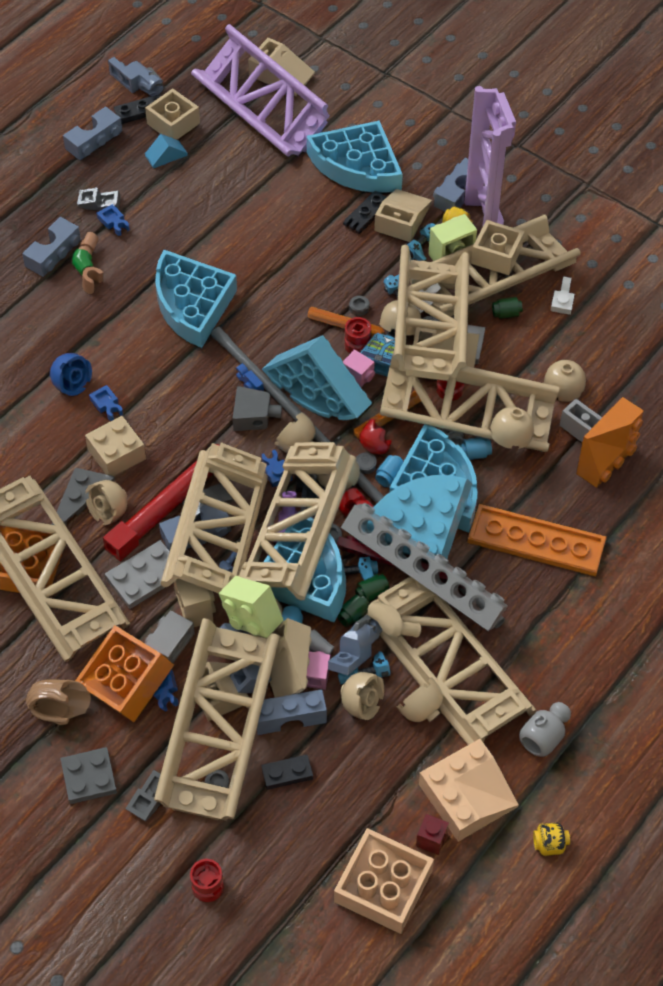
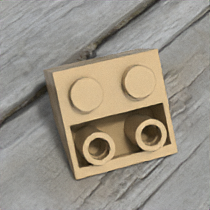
M207 662L203 677L231 663ZM230 675L204 687L248 697L247 693H238ZM204 697L220 715L241 707V705ZM204 712V714H205L207 720H208V721L212 720V719Z

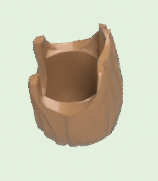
M46 679L32 685L27 694L26 704L32 715L38 719L65 725L68 724L70 718L86 713L90 706L91 694L80 682Z

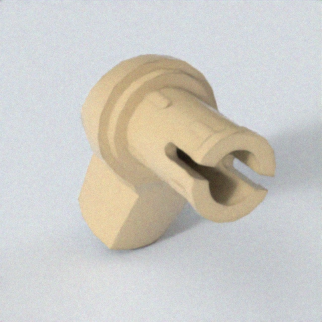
M379 602L370 603L368 616L376 620L387 635L394 638L400 635L419 637L421 632L420 623L402 621L398 611L391 605Z

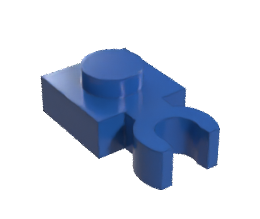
M113 204L97 212V218L108 230L114 227L115 233L118 236L121 235L120 228H125L127 231L130 230L129 223L124 220V215Z
M243 363L236 367L238 371L236 376L245 383V388L264 391L263 382L251 370L248 371Z
M107 385L89 394L90 401L100 413L106 411L107 418L110 421L114 420L113 412H118L120 416L123 415L122 407L118 405V398Z
M272 450L273 458L269 459L263 453L262 462L267 464L265 474L268 475L271 486L276 487L279 485L284 472V460L278 461V453Z
M170 670L153 695L159 700V707L165 712L168 711L166 705L169 701L175 707L178 706V699L172 694L178 690L172 670Z

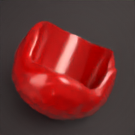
M370 419L360 432L359 439L365 450L372 454L382 455L389 451L392 441L384 439L386 431L377 425L375 419Z

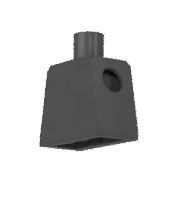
M237 386L233 412V431L268 428L269 417L281 418L282 405H270V394L268 392Z

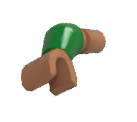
M87 232L79 249L74 252L72 258L73 266L82 276V288L88 294L94 292L93 280L99 283L103 282L104 273L102 270L95 268L91 261V255L99 240V237L93 232Z

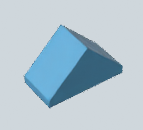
M163 134L158 136L145 153V157L153 169L187 156V152L179 140Z

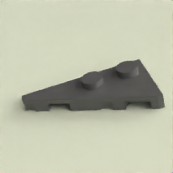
M75 468L57 510V514L65 526L74 515L78 516L87 508L86 499H89V492L86 493V489L89 485L103 480L115 482V477Z

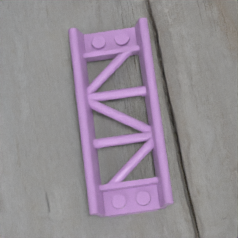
M227 25L225 30L230 39L205 71L193 69L191 75L286 156L291 154L299 156L302 151L305 152L307 150L306 136L320 133L328 123L326 121L330 116L326 110L328 105L233 26ZM246 51L259 62V65L237 92L239 59ZM266 69L280 79V81L246 94L260 74ZM231 70L230 92H228L220 83ZM278 90L259 116L244 105V103ZM287 92L284 134L280 136L265 123V119ZM294 92H296L308 103L293 121Z
M477 86L474 93L464 203L468 206H482L484 213L483 226L486 220L504 225V220L499 210L506 147L511 146L514 138L516 120L504 92L499 93L497 88L483 89L481 86Z

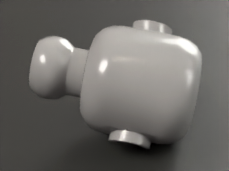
M556 702L550 707V711L538 710L520 730V741L525 749L539 757L549 755L565 736V726L563 723H566L571 717L569 707L562 702Z

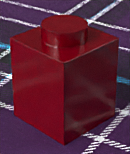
M426 814L417 834L416 847L439 855L448 833L449 822Z

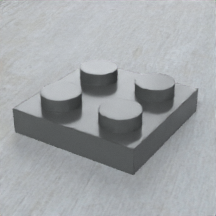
M107 747L60 758L70 804L117 793Z

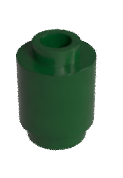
M517 297L497 299V301L492 302L494 318L519 317V313L523 311L521 300L518 301Z
M376 574L357 583L355 594L360 597L364 596L368 602L378 599L380 594L390 589L389 583L383 574L379 576Z
M354 595L342 605L337 616L339 622L345 627L353 626L355 622L362 619L368 613L370 605L368 600L364 596Z

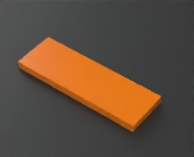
M479 504L467 543L596 577L606 536Z

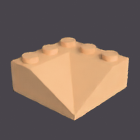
M481 739L420 772L419 786L441 818L449 822L448 828L458 842L519 806L494 757Z
M367 828L334 890V902L401 934L433 871L434 859Z

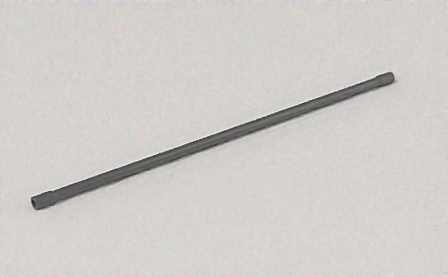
M221 327L215 328L211 336L240 364L243 363L248 371L251 370L263 382L264 389L282 405L295 421H298L296 416L301 411L248 358ZM315 426L316 434L313 439L316 442H330ZM360 472L356 484L377 504L384 496ZM458 588L464 595H466V588ZM478 597L476 604L479 608L484 609L485 601ZM503 616L500 617L495 628L500 627L504 623L505 618Z

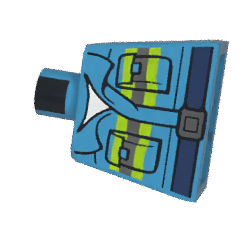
M388 331L387 335L374 334L360 352L374 361L375 373L388 377L395 346V331Z

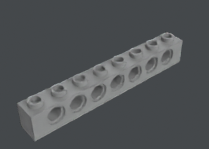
M366 503L354 505L341 526L342 529L489 631L495 627L508 607L500 595L496 593L491 594L486 591L484 584L477 580L472 581L466 577L467 573L461 568H453L448 564V560L440 554L435 555L430 552V547L421 541L417 543L410 538L412 535L408 531L394 527L392 520L385 516L380 517L374 513L375 509ZM369 520L374 524L372 532L367 529V522ZM386 533L392 536V543L390 545L385 541ZM404 546L410 548L411 554L409 557L403 554ZM423 558L429 562L428 570L423 569L421 566ZM441 571L445 572L448 576L446 583H443L439 578ZM459 584L466 588L465 596L459 594ZM478 597L485 601L484 609L477 606L476 600Z

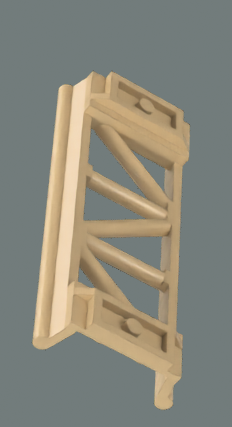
M542 215L513 228L525 231L523 242L527 241L533 247V249L522 247L519 255L543 259L545 262L523 270L515 262L512 270L516 274L498 282V272L490 270L489 284L471 265L473 245L432 261V263L456 266L462 253L466 252L469 254V275L480 286L469 285L468 305L549 270L554 269L556 272L576 263L580 250L575 248L567 252L549 233L547 216ZM410 279L411 285L421 281ZM438 283L441 289L435 294L451 295L447 289L455 290V284ZM433 302L431 304L432 307L450 317L454 315L455 306H452V304Z
M401 246L394 358L399 362V371H406V376L448 381L449 377L456 378L459 370L467 366L468 253H462L455 266L411 260L409 246ZM410 279L421 280L409 286ZM437 283L455 284V296L419 291ZM424 301L452 304V306H455L454 319ZM408 302L440 321L408 318ZM410 326L444 330V332L412 346L406 345V332ZM454 337L453 351L428 348Z
M393 351L379 415L493 440L490 426L496 395L498 393L506 408L516 407L508 393L529 397L526 412L533 420L534 433L531 442L525 448L547 452L552 413L559 387L466 366L459 370L456 378H448L441 415H439L419 379L414 376H406V371H399V362L394 358ZM456 381L481 387L449 415ZM412 386L431 417L407 412ZM488 393L481 428L455 422Z
M335 442L295 443L294 446H290L283 464V475L248 562H244L239 577L266 584L270 587L288 588L297 599L305 600L356 462V457L349 455L344 446H336ZM292 474H296L319 498H283L282 493L286 491ZM308 474H331L326 490L324 491ZM279 507H310L273 524ZM316 515L312 527L307 533H277ZM268 541L306 543L298 563H288ZM264 549L276 563L258 562L262 550Z
M212 443L206 451L201 450L199 452L160 584L163 587L170 586L178 578L219 593L235 576H239L248 556L268 475L265 474L267 464L261 462L260 457L223 443L220 446ZM208 471L215 475L240 508L208 497L203 493ZM230 480L254 489L250 506ZM199 503L236 516L194 522ZM245 524L241 541L237 543L202 531L204 529ZM197 538L236 552L237 556L233 571L229 572L219 568ZM187 543L191 545L202 561L184 555Z
M31 476L22 477L1 488V526L53 534L20 553L14 554L0 533V563L63 660L67 662L72 659L80 648L110 632L114 625L117 627L121 626L123 629L127 628L130 622L36 480L32 479ZM41 504L54 525L14 518ZM57 543L36 585H34L20 562ZM67 544L82 567L71 575L45 588ZM88 575L105 603L95 606L48 597ZM50 608L85 614L61 626Z
M410 576L380 594L378 599L373 601L393 606L400 614L402 621L420 623L421 626L449 628L418 648L413 649L402 635L394 638L382 630L380 636L420 686L424 683L429 686L428 680L431 677L436 681L443 694V702L438 709L467 745L478 739L484 742L485 737L525 711L529 716L536 713L537 710L447 602ZM434 601L448 619L409 615ZM453 637L436 678L420 657ZM464 637L480 658L472 665L446 680ZM488 666L507 690L502 693L453 690L451 688ZM454 699L484 701L486 703L466 715Z
M202 619L154 801L160 802L164 807L172 808V810L224 821L234 819L280 638L279 635L270 634L267 638L218 628L211 620ZM208 655L236 661L203 677ZM251 664L260 666L252 698L204 688ZM204 697L249 708L242 737ZM196 703L232 741L188 732ZM185 742L233 751L183 777H177ZM235 762L229 788L196 781Z

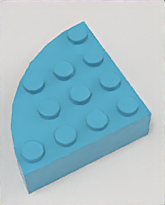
M380 121L306 136L308 156L319 171L331 180L343 186L367 192L402 190L403 174Z
M163 250L156 268V292L161 314L167 324L179 336L202 348L237 292L236 274Z
M323 335L277 355L262 368L279 389L283 387L291 394L290 398L293 401L323 417L330 418L335 416L339 420L358 418L372 404L367 394L356 382L355 377L348 371L342 359L338 357L329 341Z
M424 424L393 480L390 492L414 479L432 475H452L467 478L473 484L458 529L469 533L474 521L477 500V480L473 466L464 450L458 444L455 445L448 439V435L433 426Z
M432 475L417 478L400 485L385 495L373 507L375 509L374 513L380 517L385 516L393 521L392 525L394 527L408 531L412 535L410 538L417 543L418 541L425 543L430 547V552L435 555L440 554L447 559L473 483L467 478L452 475ZM369 520L367 522V529L372 532L374 524ZM386 533L385 541L390 545L392 543V536ZM404 546L403 554L410 555V548Z
M310 517L292 525L284 533H307V531H310L314 519ZM329 533L305 600L297 599L288 588L271 587V590L278 601L335 622L346 594V576L339 549L334 538ZM278 541L274 548L288 563H298L306 542ZM269 555L264 560V562L276 563Z

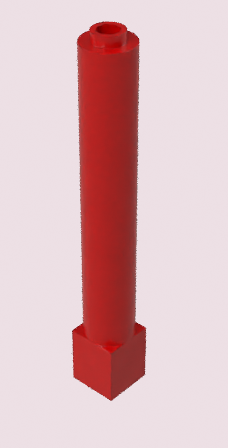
M196 462L126 523L121 521L103 537L105 550L121 562L138 547L139 540L186 499ZM208 471L206 481L213 475V473Z

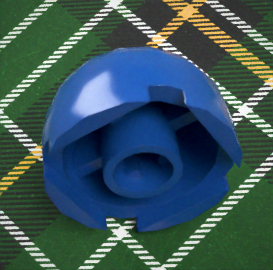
M75 353L62 354L56 358L50 368L52 384L57 390L70 396L82 393L86 389L83 386L86 385L87 381L90 382L92 378L91 363L83 356Z

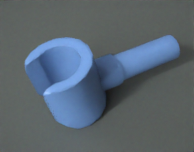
M232 552L226 561H221L219 568L232 572L233 567L231 564L236 558L237 553Z

